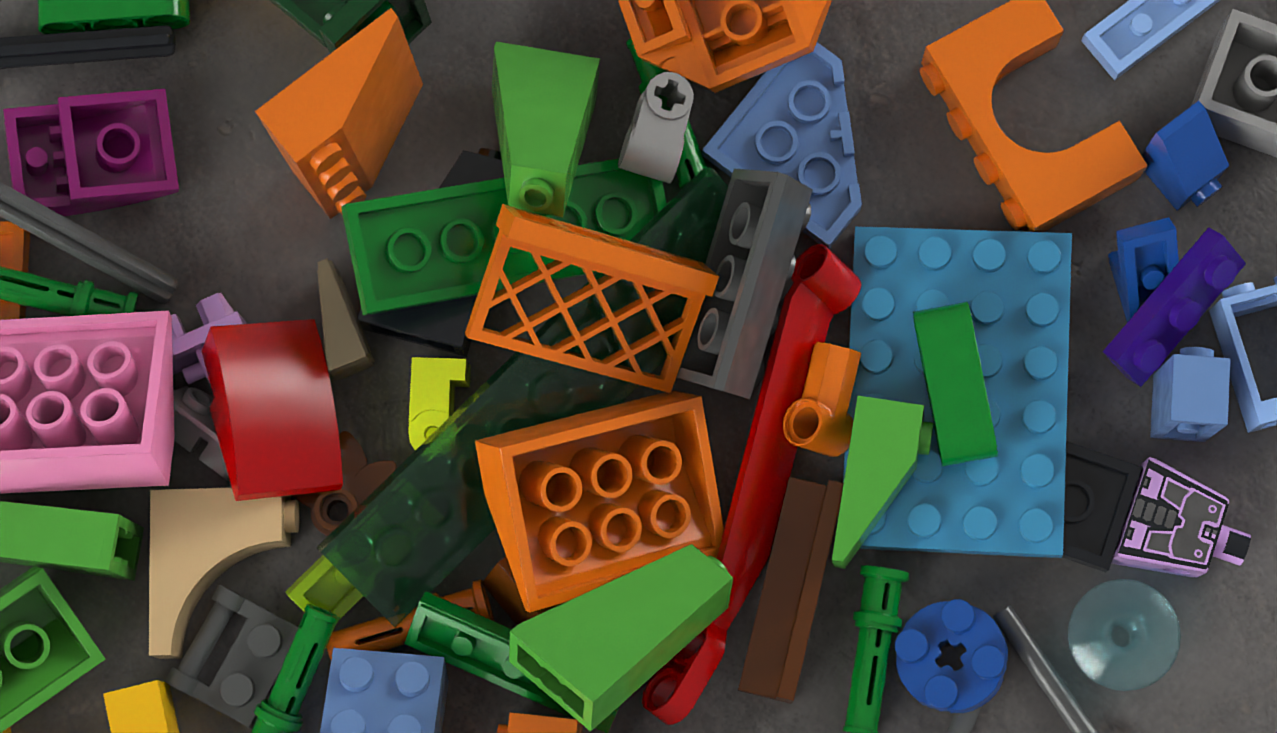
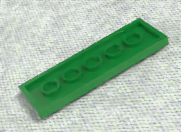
M619 158L578 165L563 217L536 213L677 255L662 181L618 168ZM504 178L343 205L341 210L363 316L478 295L500 230L496 226L502 204L508 205ZM510 247L503 271L509 283L512 284L538 270V267L530 252ZM541 256L545 265L555 261L554 259ZM571 264L550 276L553 281L585 274L581 267ZM500 279L498 281L495 291H499L504 288ZM543 279L537 282L536 284L545 283V281Z

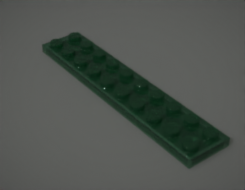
M705 167L630 241L705 264L728 185L713 168ZM597 272L594 276L597 280L606 274ZM624 279L601 290L612 313L639 299L633 283ZM642 285L646 294L655 290V288ZM595 294L567 309L578 331L606 317ZM670 294L652 304L662 327L681 317L687 301L686 297ZM645 308L618 323L628 345L656 331ZM561 313L551 317L535 333L540 343L553 346L572 335ZM611 327L584 341L590 356L600 360L622 349ZM675 333L668 337L670 343H672ZM661 341L637 353L634 357L641 371L652 373L666 359L667 353ZM577 345L567 350L581 354ZM516 351L316 548L396 627L419 604L425 591L430 593L496 528L484 494L475 440L621 404L639 385ZM628 360L618 364L631 368Z

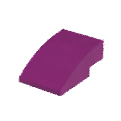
M166 89L58 97V104L3 109L12 189L64 217L132 205L179 192Z

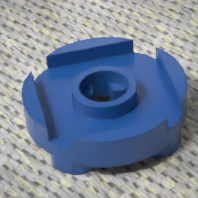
M962 599L941 601L922 608L908 620L903 631L897 636L895 641L896 667L903 685L918 702L931 709L949 711L950 713L973 711L989 702L997 694L1004 680L1003 676L1008 661V648L1001 630L986 612ZM950 643L954 648L960 645L966 648L967 652L960 657L963 666L959 670L954 671L949 665L942 668L938 666L937 660L942 656L940 649L944 645Z

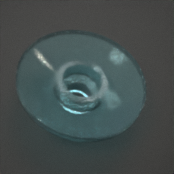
M1116 579L1095 586L1078 601L1070 617L1068 640L1070 650L1077 665L1090 679L1110 689L1132 691L1154 684L1171 669L1179 652L1181 632L1173 607L1160 592L1139 581ZM1116 626L1126 628L1130 634V641L1125 647L1116 645L1111 638L1112 630Z

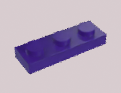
M1208 227L1103 350V353L1127 379L1142 387L1154 371L1160 368L1166 357L1189 330L1198 323L1200 317L1222 291L1233 282L1236 275L1246 265L1245 261L1222 234Z

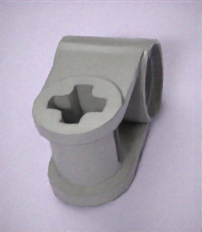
M664 72L657 74L650 80L646 90L640 95L636 103L633 119L621 149L618 168L668 184L672 182L682 155L684 133L694 96L691 84L685 77L673 72ZM659 95L668 98L667 107L670 108V111L661 108L662 99L659 98Z

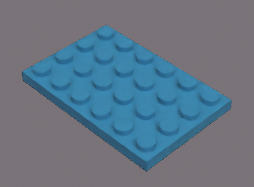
M855 226L853 272L861 280V290L851 304L849 348L860 352L861 357L848 408V413L853 418V421L857 396H865L924 405V421L933 422L916 337L913 312L968 302L998 451V457L942 466L933 425L929 455L918 454L916 470L859 549L1062 558L1072 233ZM849 448L844 453L843 483L845 478Z

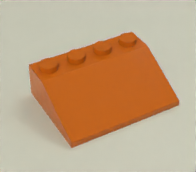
M392 8L387 10L255 111L292 172L330 219L339 212L342 214L341 207L343 205L365 201L367 197L365 192L373 187L423 86L396 13Z
M672 390L671 393L664 392L475 440L484 494L525 611L534 612L570 601L690 544L694 545L706 556L717 558L724 526L702 396Z

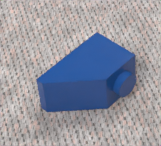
M1197 101L1156 132L1142 153V157L1148 165L1144 172L1176 211L1190 201L1196 207H1199L1223 187L1218 179L1229 167L1207 110L1200 101Z

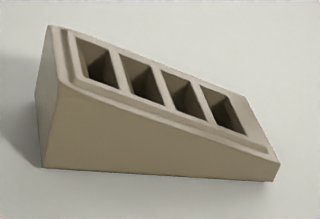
M326 258L317 262L325 356L329 373L335 380H340L374 366L375 359L361 324L358 321L340 271L332 260L329 261Z

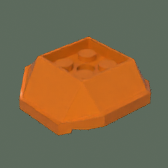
M618 0L639 58L667 72L677 73L685 77L687 81L716 93L813 52L832 0Z

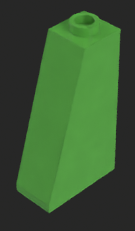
M495 43L492 96L508 206L534 213L558 217L564 216L597 100L600 58L509 43Z
M0 501V562L135 581L144 527L119 514Z
M690 544L518 624L510 631L509 662L591 732L728 609L733 577L721 561L713 556H706L694 545Z

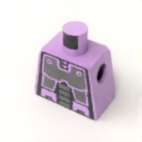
M1149 457L1139 465L1142 467L1111 563L1196 578L1207 572L1212 556L1239 566L1243 563L1249 549L1251 535L1223 525L1229 506V499L1157 459Z

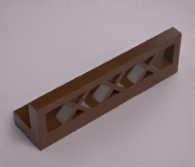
M789 477L738 691L789 704L793 703L839 512L844 483L829 480L826 486Z

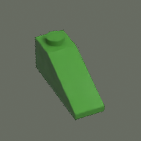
M857 396L832 555L834 567L846 568L916 470L918 454L929 455L934 423L924 421V405Z

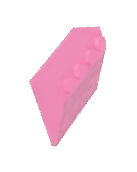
M169 311L0 320V494L169 486L175 439L172 316Z

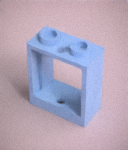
M1277 276L1273 278L1275 285L1255 290L1253 282L1228 288L1222 291L1223 299H1220L1209 310L1223 357L1230 358V379L1248 433L1277 426V397L1261 401L1235 317L1276 307Z

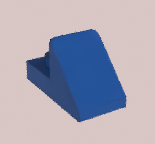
M1169 217L1116 231L1118 250L1109 253L1108 259L1127 322L1179 262L1177 231Z

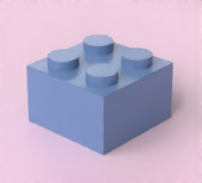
M333 648L320 733H442L449 683L445 658Z

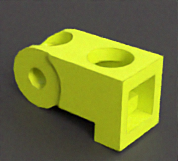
M412 357L408 434L414 450L428 461H445L458 450L460 434L453 422L455 387H470L471 366L466 359Z

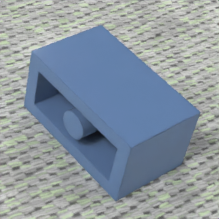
M1185 347L1180 349V354H1173L1153 374L1150 438L1205 442L1227 426L1230 358L1214 357V350L1203 347Z

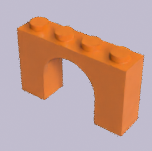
M1046 0L1008 1L926 46L921 62L923 67L920 68V75L929 92L933 96L940 94L950 111L946 113L953 132L961 141L967 138L977 156L973 160L979 175L987 185L994 183L1003 197L1004 201L1001 202V208L1008 223L1014 230L1022 229L1023 232H1045L1137 181L1148 166L1120 120L1068 149L1050 153L1031 151L1019 146L1009 139L999 127L992 109V91L995 85L1007 74L1056 48L1064 32Z

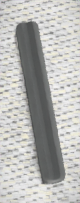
M0 182V217L161 304H166L170 300L178 286L176 277Z

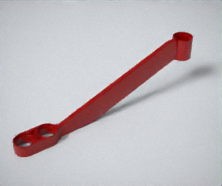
M823 244L811 246L796 259L795 270L791 277L793 285L784 298L717 554V559L723 563L729 574L733 577L729 607L656 672L649 680L643 692V707L666 725H674L680 722L693 709L724 655L727 630L770 555L798 447L791 444L785 437L783 430L785 414L793 402L802 398L814 344L817 342L825 343L829 324L834 314H838L848 308L861 290L860 278Z

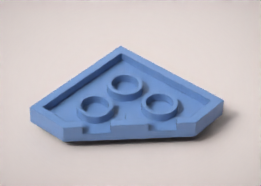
M817 42L813 52L766 71L703 148L702 155L730 177L734 169L780 172L813 189L809 201L811 216L803 232L817 243L823 244L830 249L861 210L862 201L854 159L855 151L850 115L847 108L842 60Z

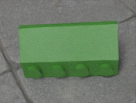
M33 566L0 589V733L105 660V657L45 570Z

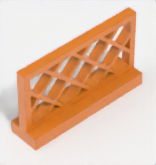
M502 204L496 226L500 230L465 331L467 338L671 393L705 295L713 296L720 276L703 262ZM510 247L530 252L538 267V270L512 284L509 283L503 271ZM541 256L554 259L555 261L545 265ZM571 264L581 267L589 284L561 298L550 275ZM592 271L606 275L596 280ZM500 279L504 288L495 292ZM544 279L555 303L527 317L516 294ZM621 279L631 281L638 293L639 299L612 313L601 290ZM642 285L655 288V290L646 294ZM595 294L606 317L578 331L567 309ZM670 294L686 297L687 301L681 317L662 327L652 304ZM509 298L521 321L501 332L484 328L489 308ZM645 308L656 331L628 345L618 323ZM561 313L572 335L553 346L540 343L533 327ZM611 327L622 349L602 360L591 357L584 341ZM526 331L531 340L516 336ZM675 333L672 343H670L668 337ZM661 341L667 353L660 376L641 371L634 357L637 353ZM577 345L581 354L567 350ZM628 360L631 368L618 364Z

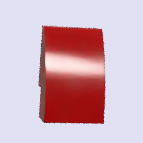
M315 319L211 326L201 353L214 394L209 409L235 500L243 501L341 490L343 474L337 417L328 368Z

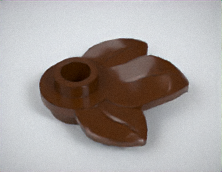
M342 431L339 434L343 474L341 490L293 495L299 502L311 509V519L314 526L325 536L339 539L397 482L398 477L397 464L394 461L383 460L368 465L363 448L348 431ZM336 503H345L348 506V514L342 521H333L330 518V509Z

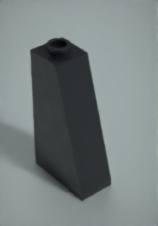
M480 148L478 154L463 150L439 188L504 178L501 152L488 148ZM477 295L364 316L362 309H360L358 321L366 331L467 357L472 339L467 338L465 331Z

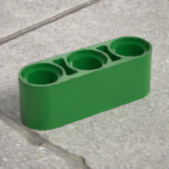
M38 0V29L42 34L169 25L174 30L190 24L189 0Z
M968 302L914 311L913 319L942 466L998 457L995 432Z

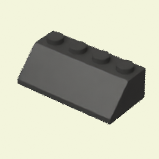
M747 169L733 170L705 263L720 277L713 296L705 295L677 378L747 399L751 398L753 389L759 385L763 377L765 367L763 355L768 338L775 332L780 318L778 304L784 285L790 281L795 270L796 259L793 254L799 234L806 228L811 216L809 201L813 189L780 172Z

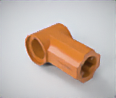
M817 342L814 344L802 398L793 402L787 409L783 421L785 437L791 444L829 457H837L847 451L850 446L853 418L848 413V408L860 362V352L828 343Z

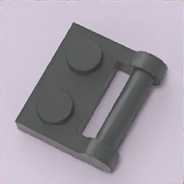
M219 584L211 597L215 603L178 668L172 666L164 681L248 728H253L257 716L254 714L255 707L258 703H261V700L269 698L298 627ZM236 612L246 617L247 620L209 686L198 680L197 677L231 616Z

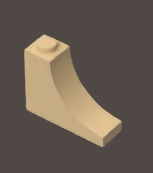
M232 487L150 490L149 656L159 659H182L185 634L191 615L210 585L227 569L249 556L275 548L291 547V533H298L300 525V511L297 500H291V495L236 501Z

